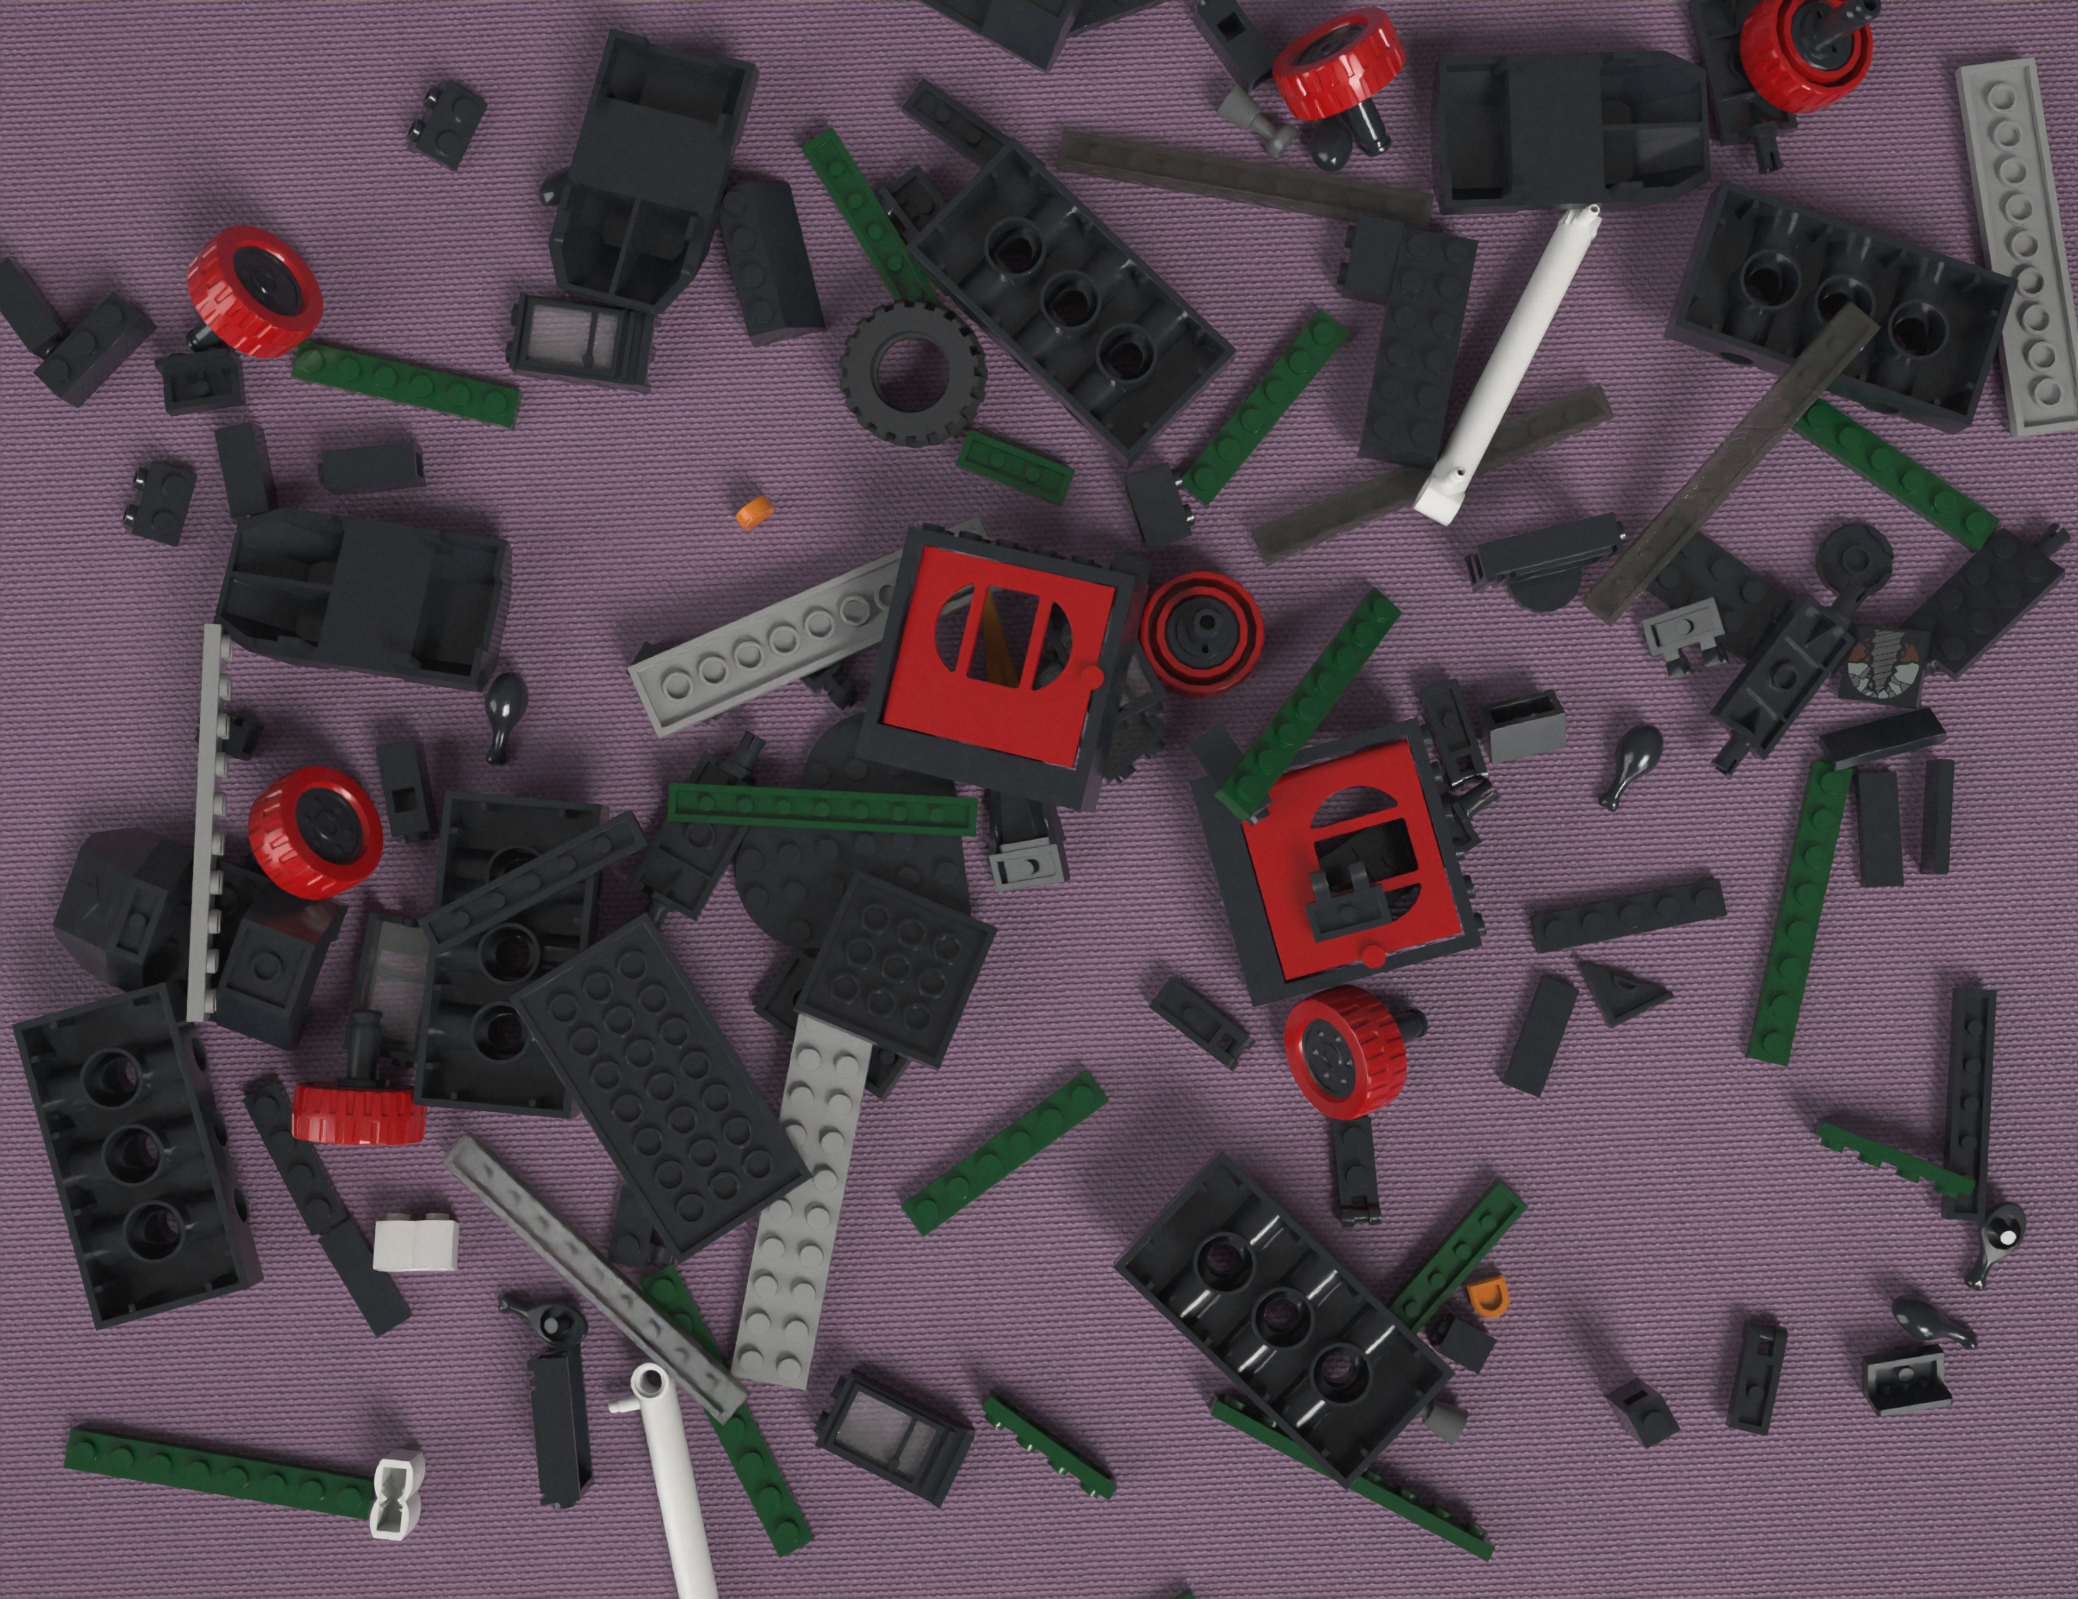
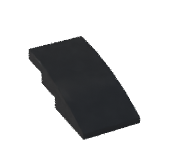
M797 947L753 1009L755 1013L793 1040L799 1014L794 1012V1007L815 962L814 958ZM873 1045L865 1089L885 1101L912 1060Z

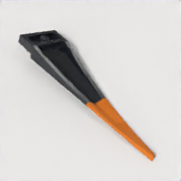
M989 587L982 614L987 682L1016 689L1019 687L1018 679ZM990 748L991 751H995V752H999V753H1003V754H1008V755H1012V756H1016V757H1020V758H1024V759L1033 760V761H1037V762L1043 763L1041 760H1037V759H1033V758H1028V757H1024V756H1020V755H1016V754H1012V753H1007V752H1003V751H999V750H995V749H991V748ZM990 789L989 858L996 892L1070 880L1071 877L1063 841H1066L1056 805Z

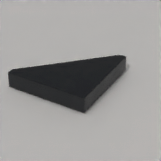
M1584 962L1577 964L1608 1028L1612 1029L1674 998L1673 993Z

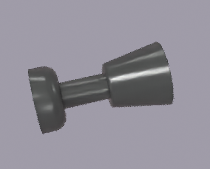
M1237 84L1222 102L1216 115L1244 130H1248L1251 127L1270 141L1267 146L1268 155L1277 161L1292 143L1299 129L1292 124H1284L1278 129L1260 115L1261 107L1240 84Z
M1432 1400L1417 1415L1423 1417L1422 1423L1450 1445H1453L1465 1427L1468 1410Z

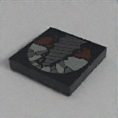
M1851 624L1850 634L1856 641L1845 655L1838 698L1843 701L1919 709L1932 634L1928 631Z

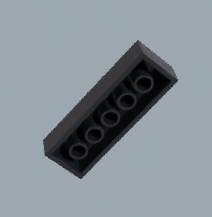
M1403 227L1390 296L1386 303L1357 457L1432 471L1439 454L1479 240Z

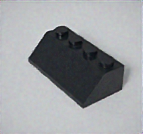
M747 182L725 188L718 210V217L748 336L753 347L756 348L827 330L790 184Z

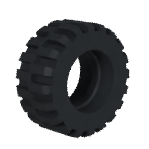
M905 298L893 300L891 305L884 306L881 304L872 309L874 312L868 318L862 317L855 324L858 328L852 336L848 334L844 343L847 347L845 355L840 356L839 368L842 369V378L839 379L841 391L845 393L847 400L844 402L849 411L856 416L857 422L864 429L874 434L875 437L898 446L910 448L936 446L945 443V440L952 436L956 437L964 431L962 428L969 421L972 422L978 414L976 411L980 403L984 402L986 395L985 384L988 381V369L985 364L986 356L976 334L949 308L939 303H931L926 299L916 298L915 301H907ZM908 338H921L934 343L944 353L949 365V382L944 394L936 403L921 410H905L897 407L885 396L879 382V368L884 355L894 344Z

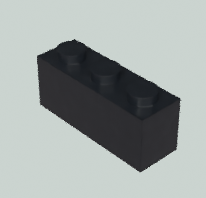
M113 291L33 373L61 400L79 408L157 327L131 302Z

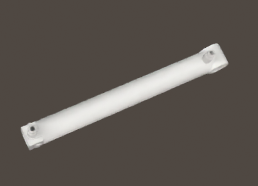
M1591 204L1585 209H1569L1559 220L1558 226L1431 475L1422 486L1414 501L1413 509L1444 526H1448L1458 512L1465 497V490L1591 241L1597 234V229L1602 221V218L1598 216L1600 208L1597 204Z
M653 1356L648 1358L633 1372L631 1387L634 1395L619 1397L617 1400L610 1401L608 1404L609 1411L611 1413H624L641 1409L679 1599H719L675 1385L677 1369L669 1358ZM648 1370H654L660 1374L662 1378L661 1387H655L648 1382Z

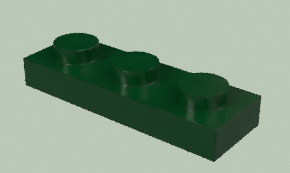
M970 429L956 462V467L1060 508L1063 505L1075 474V470Z

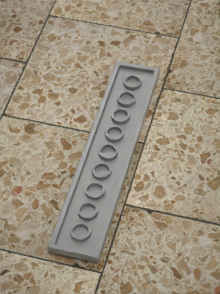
M2035 57L1963 66L1955 71L1985 268L2019 280L1998 342L2012 439L2078 430V327Z
M978 516L947 529L954 532L956 537L959 536V531L962 530L982 535V538L988 539ZM903 549L628 667V672L659 740L880 644L885 630ZM953 550L950 551V552H955V553H959V554H964V555H969V556H973V557H978V558H982V559H987V560L999 562L998 560H993V559L984 558V557H980V556H975V555H971V554H966V553H962V552H957V551H953ZM968 585L956 592L946 602L939 617L971 604L975 585ZM990 586L992 594L1005 589L996 586Z
M204 624L186 1022H204L210 1018V1013L217 1011V988H211L212 973L219 972L220 949H213V934L221 933L222 910H215V894H222L223 871L216 870L217 855H224L225 832L218 831L219 816L226 817L227 794L220 792V778L228 777L229 756L222 752V739H229L230 716H227V713H223L224 700L231 701L232 678L229 677V674H225L226 662H233L234 641L231 639V635L224 634V628L221 624Z
M801 1014L798 1017L778 1122L813 1177L761 1211L730 1376L806 1390L873 1044Z

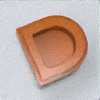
M763 495L744 506L736 514L735 519L743 530L748 532L773 514L775 508L768 498Z
M1502 1273L1464 1283L1470 1304L1479 1315L1486 1318H1496L1507 1310L1510 1296Z

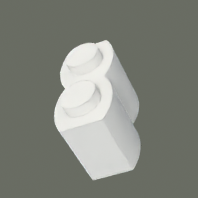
M444 1213L426 1214V1220L411 1221V1215L388 1214L387 1221H376L373 1269L385 1272L457 1270L459 1223L449 1220L450 1215Z
M394 1449L380 1461L374 1478V1487L378 1499L374 1503L370 1515V1529L373 1538L401 1541L416 1526L421 1512V1499L418 1489L425 1475V1459L422 1451Z

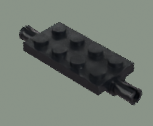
M1690 0L1687 5L1701 65L1706 70L1707 91L1720 146L1725 147L1744 142L1753 143L1759 174H1766L1767 169H1769V173L1782 169L1784 165L1781 161L1776 136L1792 133L1798 128L1796 115L1773 106L1756 91L1747 77L1740 54V37L1744 22L1751 10L1762 0Z
M2052 523L2030 545L2003 527L1980 551L1898 627V629L1928 631L1932 634L1925 677L1928 674L1943 672L1954 681L1959 679L2065 578V569L2050 560L2060 548L2071 540V536L2065 528H2061L2057 533L2056 530L2060 528V525Z
M1849 580L1831 606L1821 605L1811 594L1800 593L1709 713L1729 732L1731 737L1715 759L1710 762L1717 771L1727 777H1731L1748 752L1761 760H1765L1856 641L1847 630L1851 625L1850 618L1865 598L1870 595L1864 586Z
M745 730V734L730 760L726 758L723 761L705 751L687 783L769 787L751 777L753 773L750 772L767 741ZM666 818L629 884L648 895L646 899L649 902L642 913L647 912L658 931L668 913H673L674 910L694 921H698L751 826L669 822Z
M1486 778L1461 797L1457 795L1453 797L1443 784L1437 786L1441 801L1448 799L1450 802L1454 822L1448 823L1452 838H1460L1464 854L1482 842L1471 824L1473 816L1494 801L1500 799L1497 790L1490 791L1481 797L1483 793L1493 787V784ZM1422 789V793H1423V796H1424L1425 804H1426V807H1427V811H1428V814H1429V818H1430V821H1431V825H1432V828H1433V832H1434V835H1435V839H1436V842H1437V846H1438V849H1439V853H1440V856H1441V860H1442V863H1443V867L1445 868V864H1444V861H1443V857H1442V854H1441V850H1440V847H1439V843H1438V840H1437V836H1436V833H1435V829H1434V826H1433V822H1432V819H1431V815H1430V812H1429V808H1428V805H1427V801H1426V798H1425V794H1424V791H1423V789ZM1399 818L1366 827L1320 858L1318 863L1320 870L1324 869L1330 893L1334 894L1354 888L1347 863L1362 859L1364 862L1369 884L1417 871L1418 864L1405 819ZM1420 883L1384 892L1388 906L1420 885Z

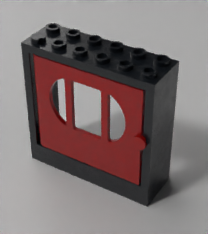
M923 522L921 529L909 526L855 757L1077 811L1095 813L1149 585L1139 579L1140 573L1134 572L1133 568L1118 564H1110L1109 570L1102 569L1103 565L1097 564L1095 560L1072 555L1070 562L1065 561L1064 556L1057 555L1058 552L1045 548L1034 547L1033 553H1029L1028 549L1021 547L1019 543L1004 539H997L996 545L991 544L992 541L972 532L960 530L959 536L956 537L954 532L931 523ZM953 550V551H957V552H962V553H966V554H971V555H975V556H980V557H984V558H989V559H993V560H998V561H1002V562H1007V563H1011V564H1016V565H1020V566H1025V567H1029V568H1034V569H1038V570H1043V571H1047V572H1052V573H1056V574H1061V575H1065V576H1070V577H1074V578H1079V579H1083V580H1088V581H1092V582H1097V583H1102V584H1106V585H1111V586L1119 587L1100 668L1098 667V664H1099V659H1100V655H1101V651H1102V647H1103V642H1104V638H1105V634H1106V630H1107V626H1108V621H1109V617H1110V613H1111V609H1112V605H1113V600H1114L1116 588L1108 587V586H1104V585H1099V584H1095V583H1090V582H1086V581H1081V580H1077V579H1072V578H1068V577H1063V576H1059V575H1054V574H1050V573H1045V572H1041V571H1036V570H1032V569H1027V568H1023V567H1018V566H1014V565H1009V564H1005V563H1000V562H996V561H991V560H987V559H982V558H978V557H973V556H969V555H964V554H959V553H955V552H950V551ZM974 584L975 589L956 669L952 672L944 663L937 647V621L946 602L962 588ZM990 586L1036 595L1040 598L1020 684L1016 689L971 679L968 676ZM1057 602L1065 612L1071 625L1073 637L1071 655L1066 667L1053 682L1034 691V679L1052 604ZM1092 690H1095L1076 766V771L897 728L903 727L919 732H924L940 737H945L961 742H966L986 748H991L1007 753H1012L1028 758H1033L1049 763L1074 768Z
M1418 717L1300 750L1287 768L1404 735L1408 737V741L1407 739L1283 773L1268 792L1269 797L1274 803L1268 807L1271 815L1252 827L1248 821L1242 823L1285 979L1289 980L1363 960L1364 963L1285 984L1241 825L1231 810L1214 796L1217 788L1209 776L1190 781L1252 1007L1483 946L1480 937L1487 935L1481 913H1478V911L1473 912L1469 899L1476 897L1470 874L1462 875L1459 861L1465 859L1463 847L1459 837L1452 838L1448 823L1454 822L1453 812L1448 799L1441 801L1437 787L1444 784L1441 770L1437 761L1430 763L1427 749L1433 746L1427 724H1419ZM1415 761L1465 936L1386 957L1385 953L1462 933L1414 765ZM1356 786L1372 787L1387 793L1398 802L1397 807L1318 829L1310 827L1319 806L1328 797L1345 788ZM1405 819L1417 860L1418 870L1370 883V886L1382 883L1384 892L1420 883L1422 887L1413 906L1391 924L1315 943L1305 908V903L1316 901L1309 873L1320 870L1314 843L1391 820ZM1354 888L1331 894V897L1354 891Z

